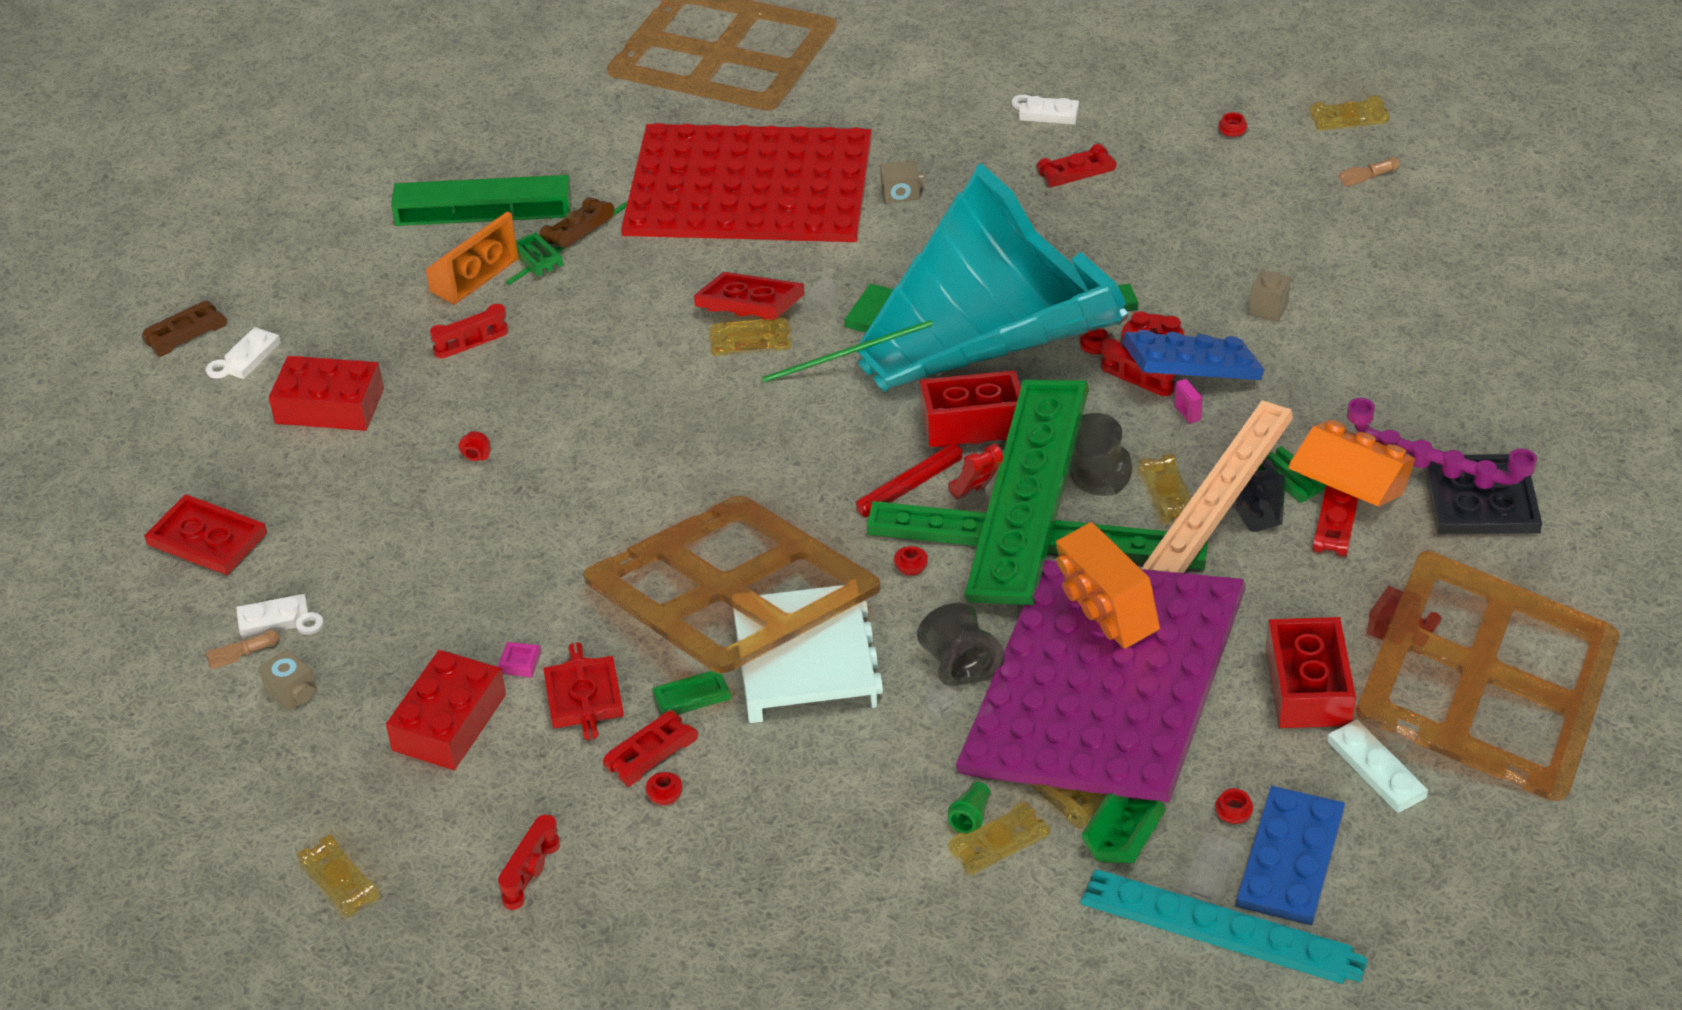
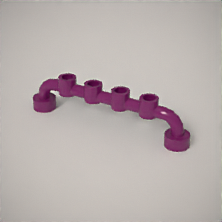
M1354 398L1348 403L1347 419L1354 424L1357 432L1370 434L1376 438L1375 442L1385 446L1391 444L1402 447L1406 450V454L1416 458L1413 466L1417 468H1425L1429 466L1431 461L1442 465V473L1448 478H1458L1462 475V472L1474 475L1475 485L1483 489L1493 487L1495 482L1505 485L1517 484L1535 472L1537 456L1528 449L1519 448L1513 450L1509 455L1507 465L1510 472L1497 469L1496 464L1492 461L1483 460L1475 462L1466 459L1464 454L1457 450L1444 452L1434 449L1432 444L1426 440L1412 442L1403 439L1395 430H1385L1383 432L1375 430L1368 425L1374 419V403L1366 398Z

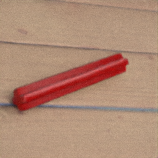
M956 444L944 447L856 500V511L863 517H868L873 501L891 503L962 459V449Z

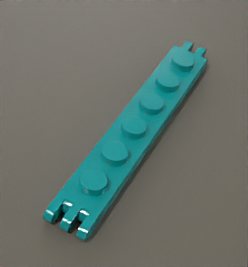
M1102 870L1093 871L1090 877L1091 881L1088 882L1085 889L1086 893L1082 895L1080 900L1082 905L1340 984L1344 983L1345 978L1360 983L1364 975L1363 971L1368 963L1366 957L1354 953V948L1348 944Z

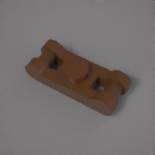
M588 197L583 201L580 209L568 213L565 219L554 226H543L539 235L548 244L554 243L556 246L566 248L609 220L614 214V206L611 202L599 201L596 198Z
M203 301L146 328L142 333V339L148 346H152V350L159 357H162L172 352L174 347L209 330L216 331L225 327L227 319L221 312L217 311L210 301Z

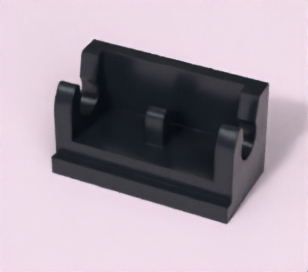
M1267 458L1263 460V467L1266 470L1263 472L1256 471L1236 499L1238 513L1248 529L1253 532L1283 524L1286 478L1283 474H1279L1272 461Z

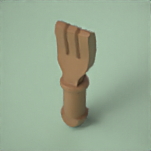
M1389 157L1388 160L1369 164L1368 168H1349L1339 173L1338 178L1345 187L1366 181L1368 178H1375L1377 175L1397 170L1400 166V160L1396 157Z
M267 630L266 633L250 639H242V642L209 650L206 652L209 667L214 669L236 662L245 653L248 656L252 652L268 646L273 647L279 642L280 635L274 630Z

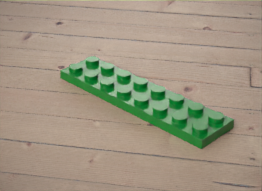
M1023 380L1003 452V462L999 466L964 593L967 602L1034 605V595L1040 583L1089 392L1087 381Z

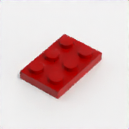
M723 271L694 295L695 307L707 308L711 312L727 311L734 312L737 316L753 315L759 316L763 320H775L805 295L804 283Z
M185 494L144 537L148 546L228 575L267 534V529L263 522Z

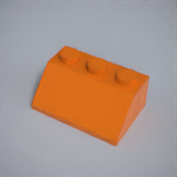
M509 212L504 213L426 268L429 291L455 305L518 260L512 214Z
M1327 420L1312 427L1291 460L1288 469L1379 507L1402 496L1416 458L1407 455L1406 450L1402 447L1391 444L1385 446L1375 442L1376 438L1364 432L1354 433L1346 430V425L1341 422Z

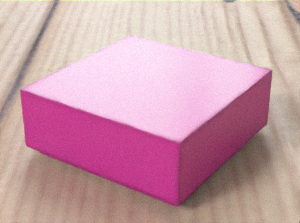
M1187 379L1176 382L1174 406L1188 423L1200 421L1202 396Z
M507 642L497 667L502 669V674L533 677L542 652L541 645Z

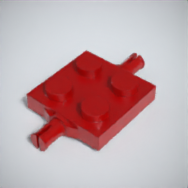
M576 642L577 653H575L574 643H571L568 646L569 661L560 665L543 667L552 726L555 729L582 724L584 739L590 740L589 729H591L594 740L599 735L596 721L624 716L613 656L596 659L584 658L582 644Z

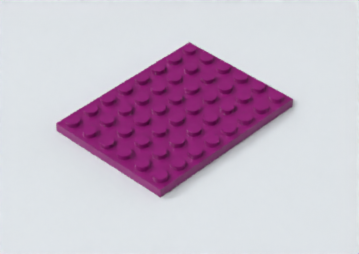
M1045 560L1040 583L1034 595V605L1023 606L956 762L958 773L981 778L1102 794L1114 793L1117 796L1170 802L1246 590L1244 579L1141 569L1151 581L1160 629L1123 649L1114 639L1109 640L1105 636L1100 624L1095 619L1091 621L1087 618L1081 605L1076 600L1071 601L1067 597L1062 587V583L1065 582L1064 575L1059 569L1057 562Z

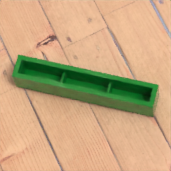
M569 175L394 183L391 207L395 226L490 222L506 212L512 214V220L566 218V215L571 212L572 194Z

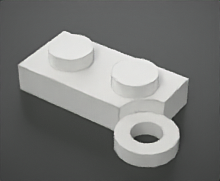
M1017 95L1012 99V106L1020 110L1019 120L1076 125L1079 101L1067 98L1051 99L1039 96ZM1019 101H1027V103H1021V104L1018 103V102H1019Z
M254 327L225 355L226 360H215L207 365V375L217 379L230 374L245 379L281 344L280 336ZM216 367H224L221 371H213Z
M305 594L236 607L241 638L266 633L267 630L277 632L297 628L301 634L312 635L320 631L324 624L320 614L308 612ZM308 620L316 621L315 625L311 627H305L303 624Z

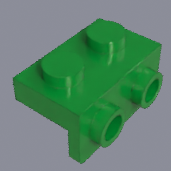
M1108 793L1082 832V839L1095 860L1103 863H1134L1166 809L1161 801L1147 799L1129 800L1128 797Z

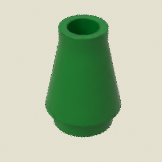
M973 782L969 789L949 806L948 822L958 833L970 834L982 826L987 801L991 795V791L986 784Z

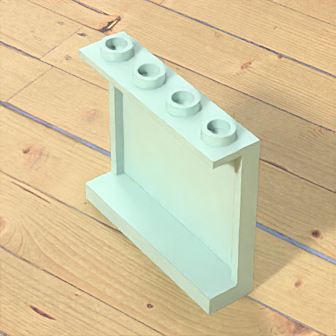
M857 584L732 599L749 723L763 722L762 708L866 695L870 696L872 708L877 707V694H883L882 679L880 673H874L873 668H878L876 648L869 647L868 643L873 642L872 628L870 622H864L863 618L868 617L867 603L865 597H859Z

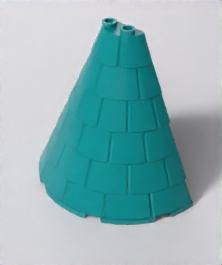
M980 163L975 167L976 169L963 192L958 193L921 254L916 255L898 286H895L859 344L931 319L934 325L857 351L861 357L857 363L868 376L873 373L875 374L873 377L874 382L885 393L892 387L924 379L928 375L967 367L968 364L1047 345L1048 342L1082 335L1088 331L1120 325L1128 318V312L1123 307L1126 305L1117 283L1082 252H1079L1071 259L1072 264L1035 231L1014 192Z

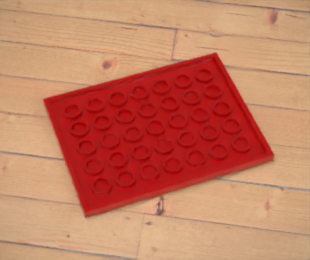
M688 123L682 125L646 124L621 227L622 236L857 242L872 129H862L859 127H777L773 125L722 126L718 124L692 125Z

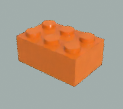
M1090 522L1056 541L1059 553L1056 562L1064 575L1065 582L1062 583L1065 594L1071 601L1076 600L1081 605L1083 612L1089 620L1095 619L1100 624L1103 633L1109 640L1114 639L1123 649H1126L1160 629L1150 578L1096 525Z

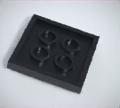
M1510 454L1464 455L1466 459L1475 462L1483 460L1492 461L1496 464L1497 469L1510 472L1507 468ZM1430 461L1429 466L1425 467L1437 534L1541 533L1542 520L1531 475L1525 477L1517 484L1505 485L1495 482L1493 487L1483 489L1475 485L1474 475L1462 472V475L1458 478H1448L1443 475L1442 465Z

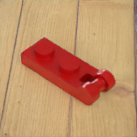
M1326 485L1313 543V552L1323 553V550L1337 552V556L1347 557L1359 498Z

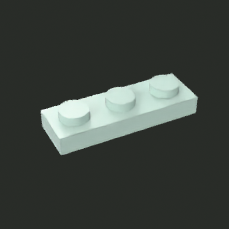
M1358 719L1328 734L1327 742L1397 814L1427 798L1428 789Z

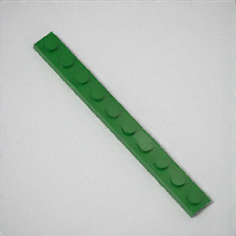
M873 501L867 523V535L978 546L986 513ZM1055 520L1047 554L1059 555L1056 541L1088 523ZM1094 524L1134 563L1142 564L1146 563L1168 532ZM1208 540L1188 568L1205 570Z

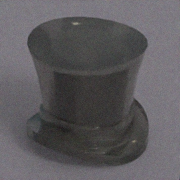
M1089 413L1082 415L1072 454L1073 461L1069 467L1070 477L1075 486L1086 493L1097 496L1115 495L1123 490L1130 480L1133 468L1129 452L1124 447H1121V425L1116 419L1107 414Z
M958 602L940 606L928 613L918 627L917 640L923 649L940 662L938 677L943 684L960 686L988 680L994 676L996 669L1004 663V651L1001 644L992 634L981 630L976 611L971 605Z

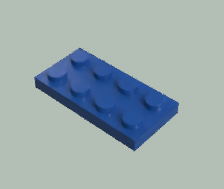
M1139 330L1137 333L1125 332L1123 339L1125 348L1142 372L1261 380L1264 372L1263 366L1244 344L1243 340L1233 336L1219 339L1204 334L1191 337L1183 336L1176 332H1169L1167 335L1154 334L1147 330Z
M1271 785L1239 890L1236 907L1313 926L1344 813L1345 803Z

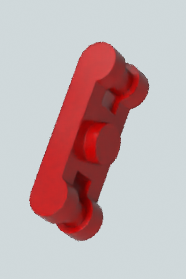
M1099 143L1093 145L1089 151L1071 154L1051 161L1049 158H1043L1038 161L1036 170L1041 176H1045V182L1052 188L1114 171L1117 162L1108 154L1107 149Z
M492 304L487 308V311L446 326L441 324L433 326L430 329L431 340L435 343L433 345L434 356L437 358H447L505 336L509 331L508 324L504 321L506 318L505 307L502 304Z
M1106 339L1102 342L1101 353L1104 357L1101 360V369L1104 372L1159 396H1170L1173 394L1174 383L1171 380L1174 379L1175 374L1142 372L1128 350L1121 347L1118 340Z
M994 443L985 447L984 452L980 454L973 452L964 457L965 465L962 467L963 471L960 476L948 483L949 491L956 500L967 496L970 490L975 489L979 491L988 485L1003 462V454L1000 447Z
M673 710L668 711L610 750L603 759V765L612 773L616 771L619 774V779L626 786L630 787L641 779L642 774L681 747L686 748L695 742L698 738V731L690 724L684 725L682 718ZM633 756L635 759L628 763L626 760Z
M545 814L536 818L500 873L498 884L502 892L501 898L505 908L515 910L522 907L525 902L524 890L533 876L538 877L541 874L547 854L554 853L559 849L560 840L557 835V823L553 816Z

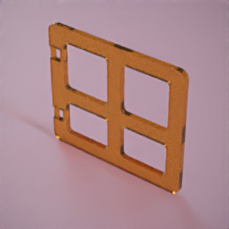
M661 0V4L651 12L625 44L623 50L608 64L607 71L614 78L770 111L779 107L835 31L836 20L824 15L751 0ZM686 4L738 14L715 42L663 32ZM666 7H672L669 12L664 11ZM759 19L812 29L789 58L736 47ZM650 47H660L704 57L688 76L636 65ZM630 51H635L632 57L627 56ZM726 62L779 73L764 92L710 82L722 64Z
M745 496L730 497L710 507V510L702 514L687 518L628 547L626 551L614 557H608L586 568L583 573L584 581L588 586L705 667L720 674L729 673L878 594L881 590L879 577ZM712 517H716L715 519H713V520H711V521H709V522H707V523L704 522V521H706V520H708V519H710V518H712ZM736 520L745 522L780 544L728 571L719 570L684 547ZM629 558H632V560H630V561H628V562H626V563H624V564H621V562H623V561H625V560H627V559H629ZM799 559L808 561L845 584V586L793 613L782 611L746 587ZM655 560H661L699 586L666 603H657L620 577ZM717 601H723L762 626L763 629L728 647H722L682 619Z
M1423 551L1415 561L1356 707V713L1362 721L1389 733L1393 734L1394 732L1409 738L1415 744L1498 779H1506L1524 787V790L1551 801H1560L1565 799L1571 790L1620 635L1613 625L1433 551ZM1436 580H1442L1487 600L1486 610L1471 647H1464L1420 628L1419 620ZM1512 612H1520L1581 637L1588 642L1589 646L1574 690H1568L1498 660L1497 653ZM1407 652H1415L1459 671L1461 676L1443 722H1436L1390 701L1389 696ZM1487 684L1502 688L1557 711L1564 716V722L1548 767L1538 765L1471 736L1469 731ZM1401 719L1418 726V732L1397 724L1398 720ZM1510 765L1527 772V778L1506 770L1507 766Z

